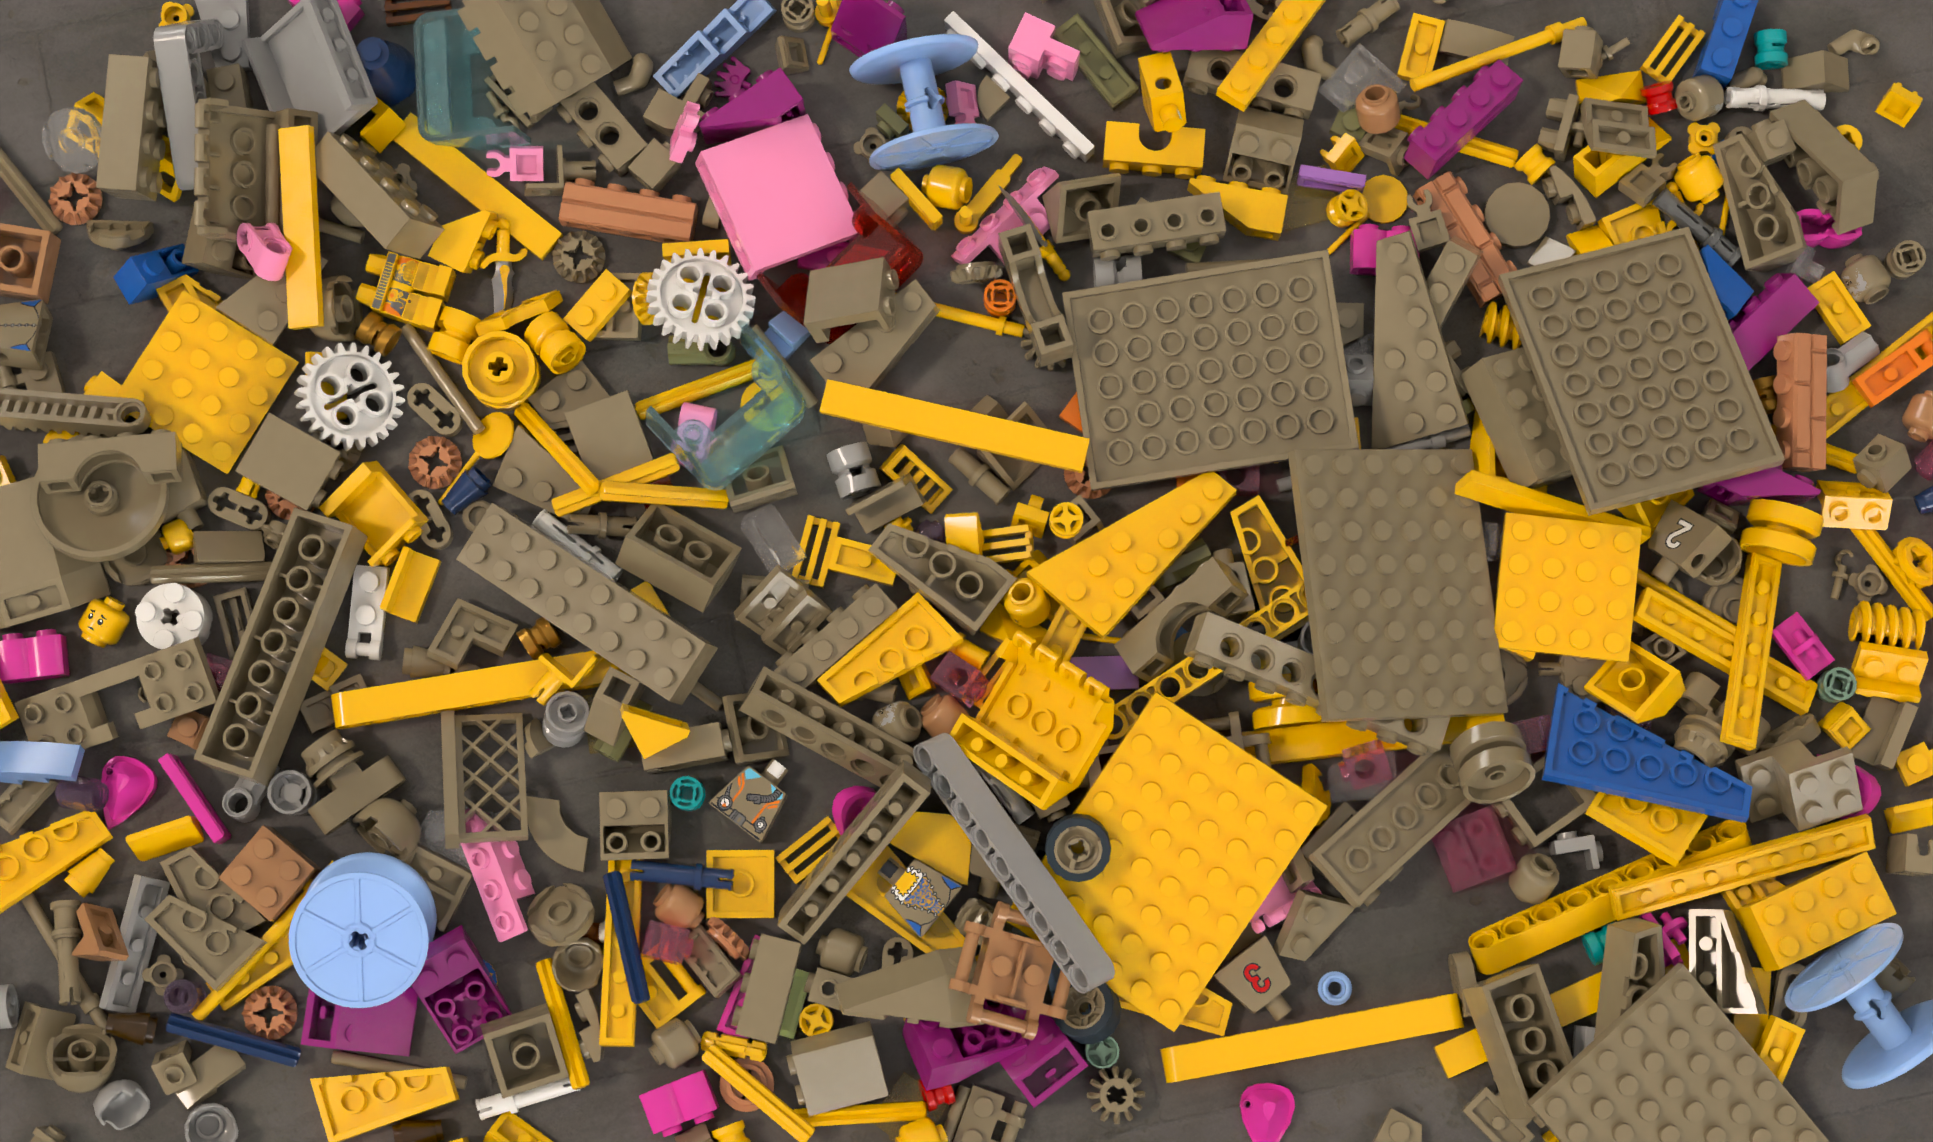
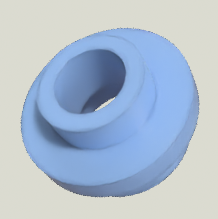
M1332 971L1324 974L1319 980L1318 994L1325 1003L1334 1006L1341 1005L1350 998L1352 984L1345 974ZM1332 982H1337L1340 985L1341 989L1337 995H1332L1328 990L1329 984Z

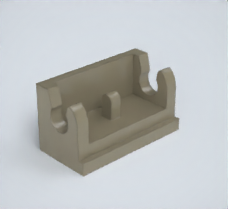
M1907 833L1888 836L1886 873L1916 877L1933 875V840H1929L1927 845L1929 851L1925 856L1920 855L1917 834Z

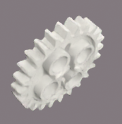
M702 248L698 249L697 256H692L689 249H685L682 259L676 253L672 254L671 263L663 259L660 269H654L652 279H649L647 287L649 291L647 292L646 302L650 303L647 312L648 314L655 315L653 325L664 324L661 334L664 336L672 332L674 334V344L681 338L685 339V348L689 349L692 342H697L700 351L703 350L705 343H709L712 349L716 350L718 340H721L723 344L728 346L731 336L739 339L742 329L747 330L749 319H752L754 312L752 307H754L756 299L755 296L751 295L754 287L753 284H745L748 274H737L740 266L739 263L732 266L727 265L729 256L726 255L721 260L716 259L715 250L710 253L709 257L704 256ZM707 275L710 277L700 316L698 322L693 323L691 320L703 277ZM683 279H691L694 283H687ZM715 288H723L726 290V292H720ZM681 306L685 308L686 311H679L674 307ZM713 315L718 317L719 320H711L707 316Z
M353 342L349 345L347 351H345L342 343H338L335 346L334 353L327 346L322 350V356L316 353L311 358L313 365L309 363L304 365L302 370L307 375H300L297 378V382L304 387L298 388L294 392V395L303 398L296 405V409H306L307 412L300 420L301 422L311 420L313 424L308 432L321 431L319 441L322 442L327 437H330L332 448H335L340 441L343 442L345 451L351 449L353 442H355L359 451L365 448L366 441L373 447L378 443L377 436L384 440L389 436L387 429L393 430L397 427L398 424L392 418H399L403 415V412L395 407L405 402L404 398L396 396L404 386L394 384L393 382L399 376V373H388L387 369L390 367L391 361L384 364L379 363L380 352L376 353L373 357L368 356L369 346L367 345L360 352H357L356 344ZM350 369L359 370L363 375V382L355 381L351 377ZM321 382L331 384L334 388V395L325 394L321 389ZM370 384H375L376 386L375 389L361 393L355 400L348 399L330 410L324 409V405L338 401L345 394L351 395ZM367 398H371L378 403V412L371 411L366 406ZM344 412L350 419V425L341 424L337 420L336 413Z

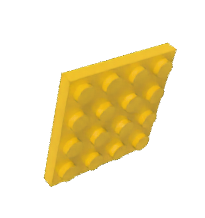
M183 290L115 397L134 398L142 401L151 416L150 428L153 430L165 429L176 432L184 449L228 475L299 362ZM131 412L129 415L138 419L140 412Z
M1506 512L1504 515L1494 612V630L1498 638L1499 648L1623 663L1629 662L1642 528Z

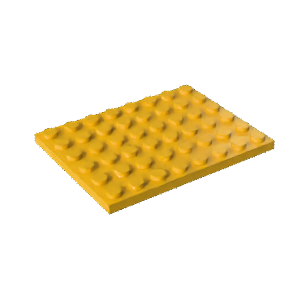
M1155 691L1073 812V814L1090 815L1101 822L1108 832L1111 852L1106 867L1091 880L1075 882L1057 875L1048 864L1046 854L1041 862L1111 959L1115 975L1106 984L1114 993L1175 1032L1328 806ZM1082 841L1071 845L1074 853L1079 854L1084 851L1085 847ZM1013 902L1010 908L1019 910ZM1008 922L1032 939L1040 941L1032 928Z

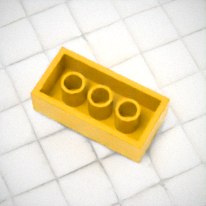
M1867 851L1835 862L1735 910L1765 972L1783 969L1897 914Z

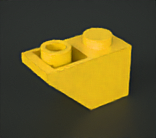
M483 210L442 225L445 230L433 243L428 256L462 273L471 274L473 269L477 270L481 261L484 259L485 253L482 249L487 239L491 240L497 231L498 222H496L498 213Z

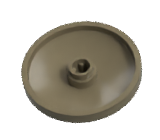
M100 433V436L102 438H108L106 435ZM80 434L68 439V441L82 440L86 436ZM109 463L94 470L85 480L81 491L46 494L39 483L37 470L31 486L30 505L37 527L53 547L75 559L103 562L119 559L135 552L155 535L166 516L170 492L168 483L149 485L142 472L132 465Z

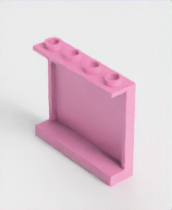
M808 114L703 150L695 162L744 272L748 274V281L760 278L767 269L849 240L850 243H855L862 232L860 216L856 211H852L848 202L847 188L843 182H839L834 172V160L829 152H825L821 143L822 137L819 127L816 123L811 122Z

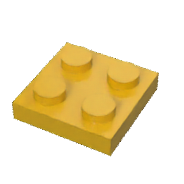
M706 850L707 868L734 869L733 879L720 878V880L734 881L732 891L706 888L707 919L711 917L719 919L775 918V850Z

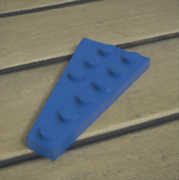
M1558 683L1554 697L1542 780L1746 823L1749 818L1752 786L1717 767L1710 768L1693 759L1694 755L1682 750L1680 752L1665 744L1666 740L1619 715L1613 716L1596 707L1597 703L1588 698L1583 700L1568 692L1569 688Z

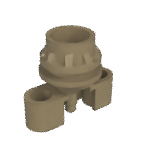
M1689 673L1683 682L1686 691L1676 702L1677 706L1689 715H1686L1681 720L1679 728L1674 734L1675 745L1673 748L1680 752L1682 750L1694 755L1693 759L1710 768L1722 766L1735 749L1746 755L1755 754L1770 732V724L1760 716L1756 748L1751 751L1720 742L1726 701L1724 700L1721 703L1714 698L1720 686L1702 673Z
M337 729L316 740L300 754L306 763V774L310 779H318L314 782L313 787L318 790L328 785L332 793L308 809V813L325 836L349 822L351 816L378 798H384L406 781V778L389 755L362 772L357 763L364 758L365 754L362 751L354 753L353 751L357 747L353 740L342 737Z

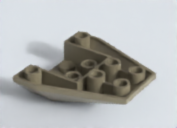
M34 477L0 486V629L68 610L91 602L93 599H99L112 594L101 562L83 561L67 556L53 547L43 536L34 521L30 505V492Z

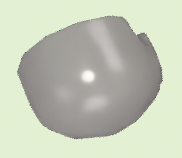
M122 1079L113 1081L99 1091L93 1107L95 1115L102 1125H105L107 1122L114 1129L122 1130L134 1125L146 1115L150 1109V1100L138 1083Z
M218 1103L201 1104L189 1113L184 1125L187 1142H235L239 1132L233 1113L227 1107Z

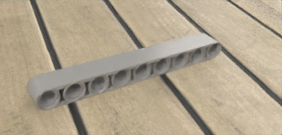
M941 733L917 744L913 749V756L917 766L923 774L931 779L933 789L1076 991L1085 994L1113 979L1115 969L1111 959L954 738L948 733Z

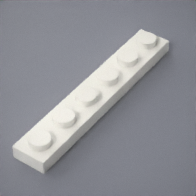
M954 11L944 19L945 29L947 30L945 34L967 35L978 41V50L970 60L981 70L984 67L987 68L994 75L991 79L1004 92L1009 89L1017 97L1015 100L1016 104L1026 114L1033 112L1041 120L1038 124L1049 136L1053 137L1056 134L1064 142L1062 145L1063 149L1072 158L1077 159L1080 157L1086 162L1094 154L1095 146Z

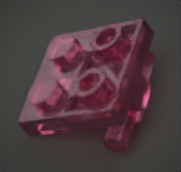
M1492 805L1450 821L1432 838L1453 893L1517 869Z

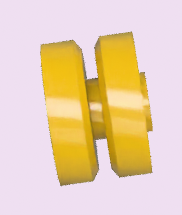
M497 331L478 337L467 348L462 361V375L468 389L486 407L497 411H512L518 408L521 403H528V398L537 392L541 382V367L529 345L519 336L506 331ZM507 368V371H501L500 376H498L500 369Z
M1754 499L1750 501L1746 518L1753 527L1742 531L1739 543L1741 549L1748 554L1755 552L1781 561L1782 564L1813 565L1817 548L1808 539L1820 536L1824 523L1823 516L1807 508L1786 502L1767 499Z
M1291 673L1282 674L1286 681H1291ZM1314 679L1313 688L1316 693H1318L1317 679ZM1248 683L1250 701L1254 703H1272L1271 706L1257 708L1252 713L1253 729L1255 731L1323 723L1321 716L1316 713V708L1306 704L1305 706L1293 705L1285 700L1286 696L1277 692H1274V694L1264 693L1254 687L1255 683Z

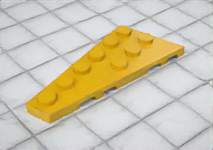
M1215 472L1203 473L1027 571V576L1104 640L1236 495V489Z

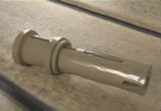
M59 900L50 903V910L54 912V930L51 932V938L54 942H57L59 1005L67 1006V1002H70V1005L82 1003L80 996L79 959L76 956H72L73 950L78 945V940L83 936L82 929H79L76 914V911L81 906V901Z

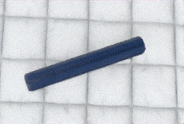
M619 871L609 872L603 876L631 1001L634 1004L644 1003L650 1000V994L622 874Z
M176 1013L170 1014L166 1025V1031L169 1033L295 1067L298 1064L301 1055V1049L298 1047Z

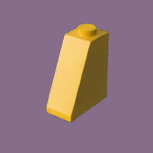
M915 811L891 840L890 844L956 883L968 886L972 843L955 818L949 814Z

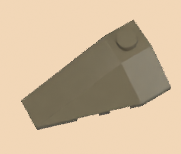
M1741 133L1714 144L1713 148L1718 167L1724 179L1723 186L1745 270L1768 272L1794 262L1807 248L1799 216L1746 135Z
M890 523L868 549L871 554L914 590L919 592L945 616L972 636H974L1017 579L988 557L970 553L951 544H944L925 535Z
M962 947L935 950L835 984L834 991L842 1015L884 1020L888 1016L907 1018V1023L918 1024L919 1020L939 1022V1027L944 1028L974 1026L975 1024L967 1023L966 1021L972 995L948 988L950 979L955 978ZM975 957L968 979L969 983H972L977 964Z

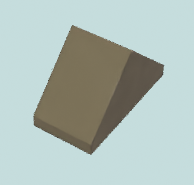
M1825 50L1788 58V65L1781 68L1782 89H1822L1824 93L1848 92V58Z

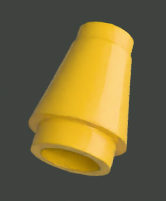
M99 848L67 871L69 875L64 881L80 896L85 898L89 892L91 894L94 893L115 860L102 848Z

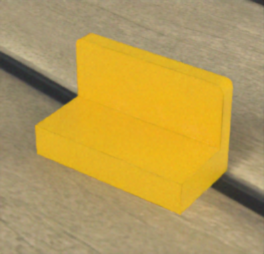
M403 546L382 599L380 609L386 613L418 624L441 561Z

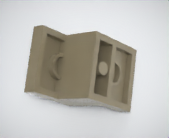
M1797 739L1735 760L1738 779L1752 786L1748 818L1751 823L1784 813L1798 831H1802L1863 810L1853 752L1848 747L1814 757L1803 743Z

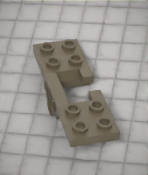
M199 637L15 702L28 741L81 745L83 749H87L118 738L114 722H108L97 691L139 677L149 705V709L135 713L140 729L216 703L219 691Z

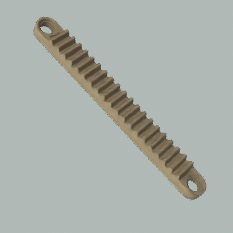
M0 388V425L8 430L16 427L24 431L26 427L33 432L41 429L49 433L51 429L58 434H62V431H67L69 434L74 435L76 431L83 436H87V433L100 436L101 433L109 438L124 432L141 434L151 423V416L145 404L134 398ZM140 412V416L136 421L131 423L124 422L125 417L129 413Z

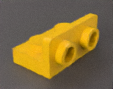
M1817 480L1816 488L1821 490L1817 496L1822 505L1820 515L1824 518L1822 527L1886 530L1888 528L1893 501L1889 492L1885 494L1874 488H1867L1857 482Z
M1860 641L1850 669L1857 681L1855 693L1865 697L1875 696L1893 699L1898 702L1919 703L1922 697L1919 685L1929 660L1927 651Z

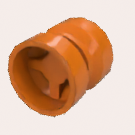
M997 279L990 282L985 288L983 302L988 314L999 318L1000 315L1007 317L1015 310L1017 300L1012 284L1009 281Z

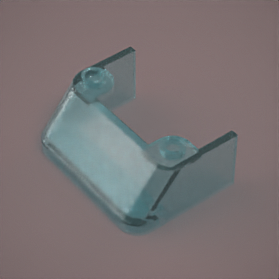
M462 8L428 12L419 16L415 21L413 34L417 116L420 135L435 145L476 150L531 145V138L514 125L498 127L488 117H473L470 56L482 54L473 40V37L481 32L478 27L470 32L468 31L457 12Z
M748 324L742 327L740 344L755 359L751 374L754 382L762 390L714 432L703 422L694 419L683 422L673 430L652 406L646 410V425L675 454L695 478L709 490L725 488L800 423L806 413V401L784 363Z

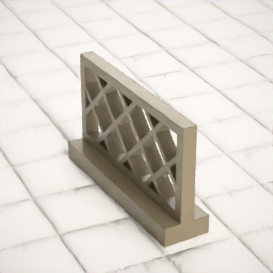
M454 710L441 711L445 849L459 848V843L528 840L522 713L455 715ZM501 724H516V733L508 741H505L494 732ZM476 725L484 732L472 743L462 735V726ZM489 736L502 746L491 757L478 748ZM516 741L517 750L512 746ZM462 743L467 747V749L464 752ZM506 751L518 760V763L509 772L496 763ZM472 752L485 762L475 773H472L463 765V761ZM490 767L503 776L493 788L489 787L479 778ZM517 772H518V780L513 777ZM464 775L469 778L465 783H464ZM508 781L519 790V794L510 803L497 793ZM473 783L487 793L476 804L464 796V792ZM491 798L504 807L494 819L481 810ZM519 802H520V811H518V810L515 808V806H516ZM465 806H467L470 809L466 814ZM510 812L520 820L521 830L506 831L498 823ZM474 814L478 815L488 824L481 832L466 833L465 823Z

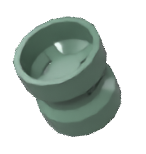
M1842 667L1824 671L1815 681L1818 684L1816 689L1817 696L1824 702L1832 704L1849 699L1853 696L1857 687V681L1853 673Z
M1109 1036L1104 1041L1092 1045L1086 1044L1084 1053L1091 1065L1105 1069L1116 1063L1120 1049L1114 1038Z

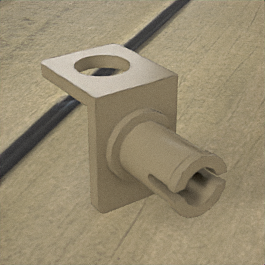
M557 145V183L525 184L524 196H562L566 181H575L576 178L596 181V161H566L563 158L562 145Z

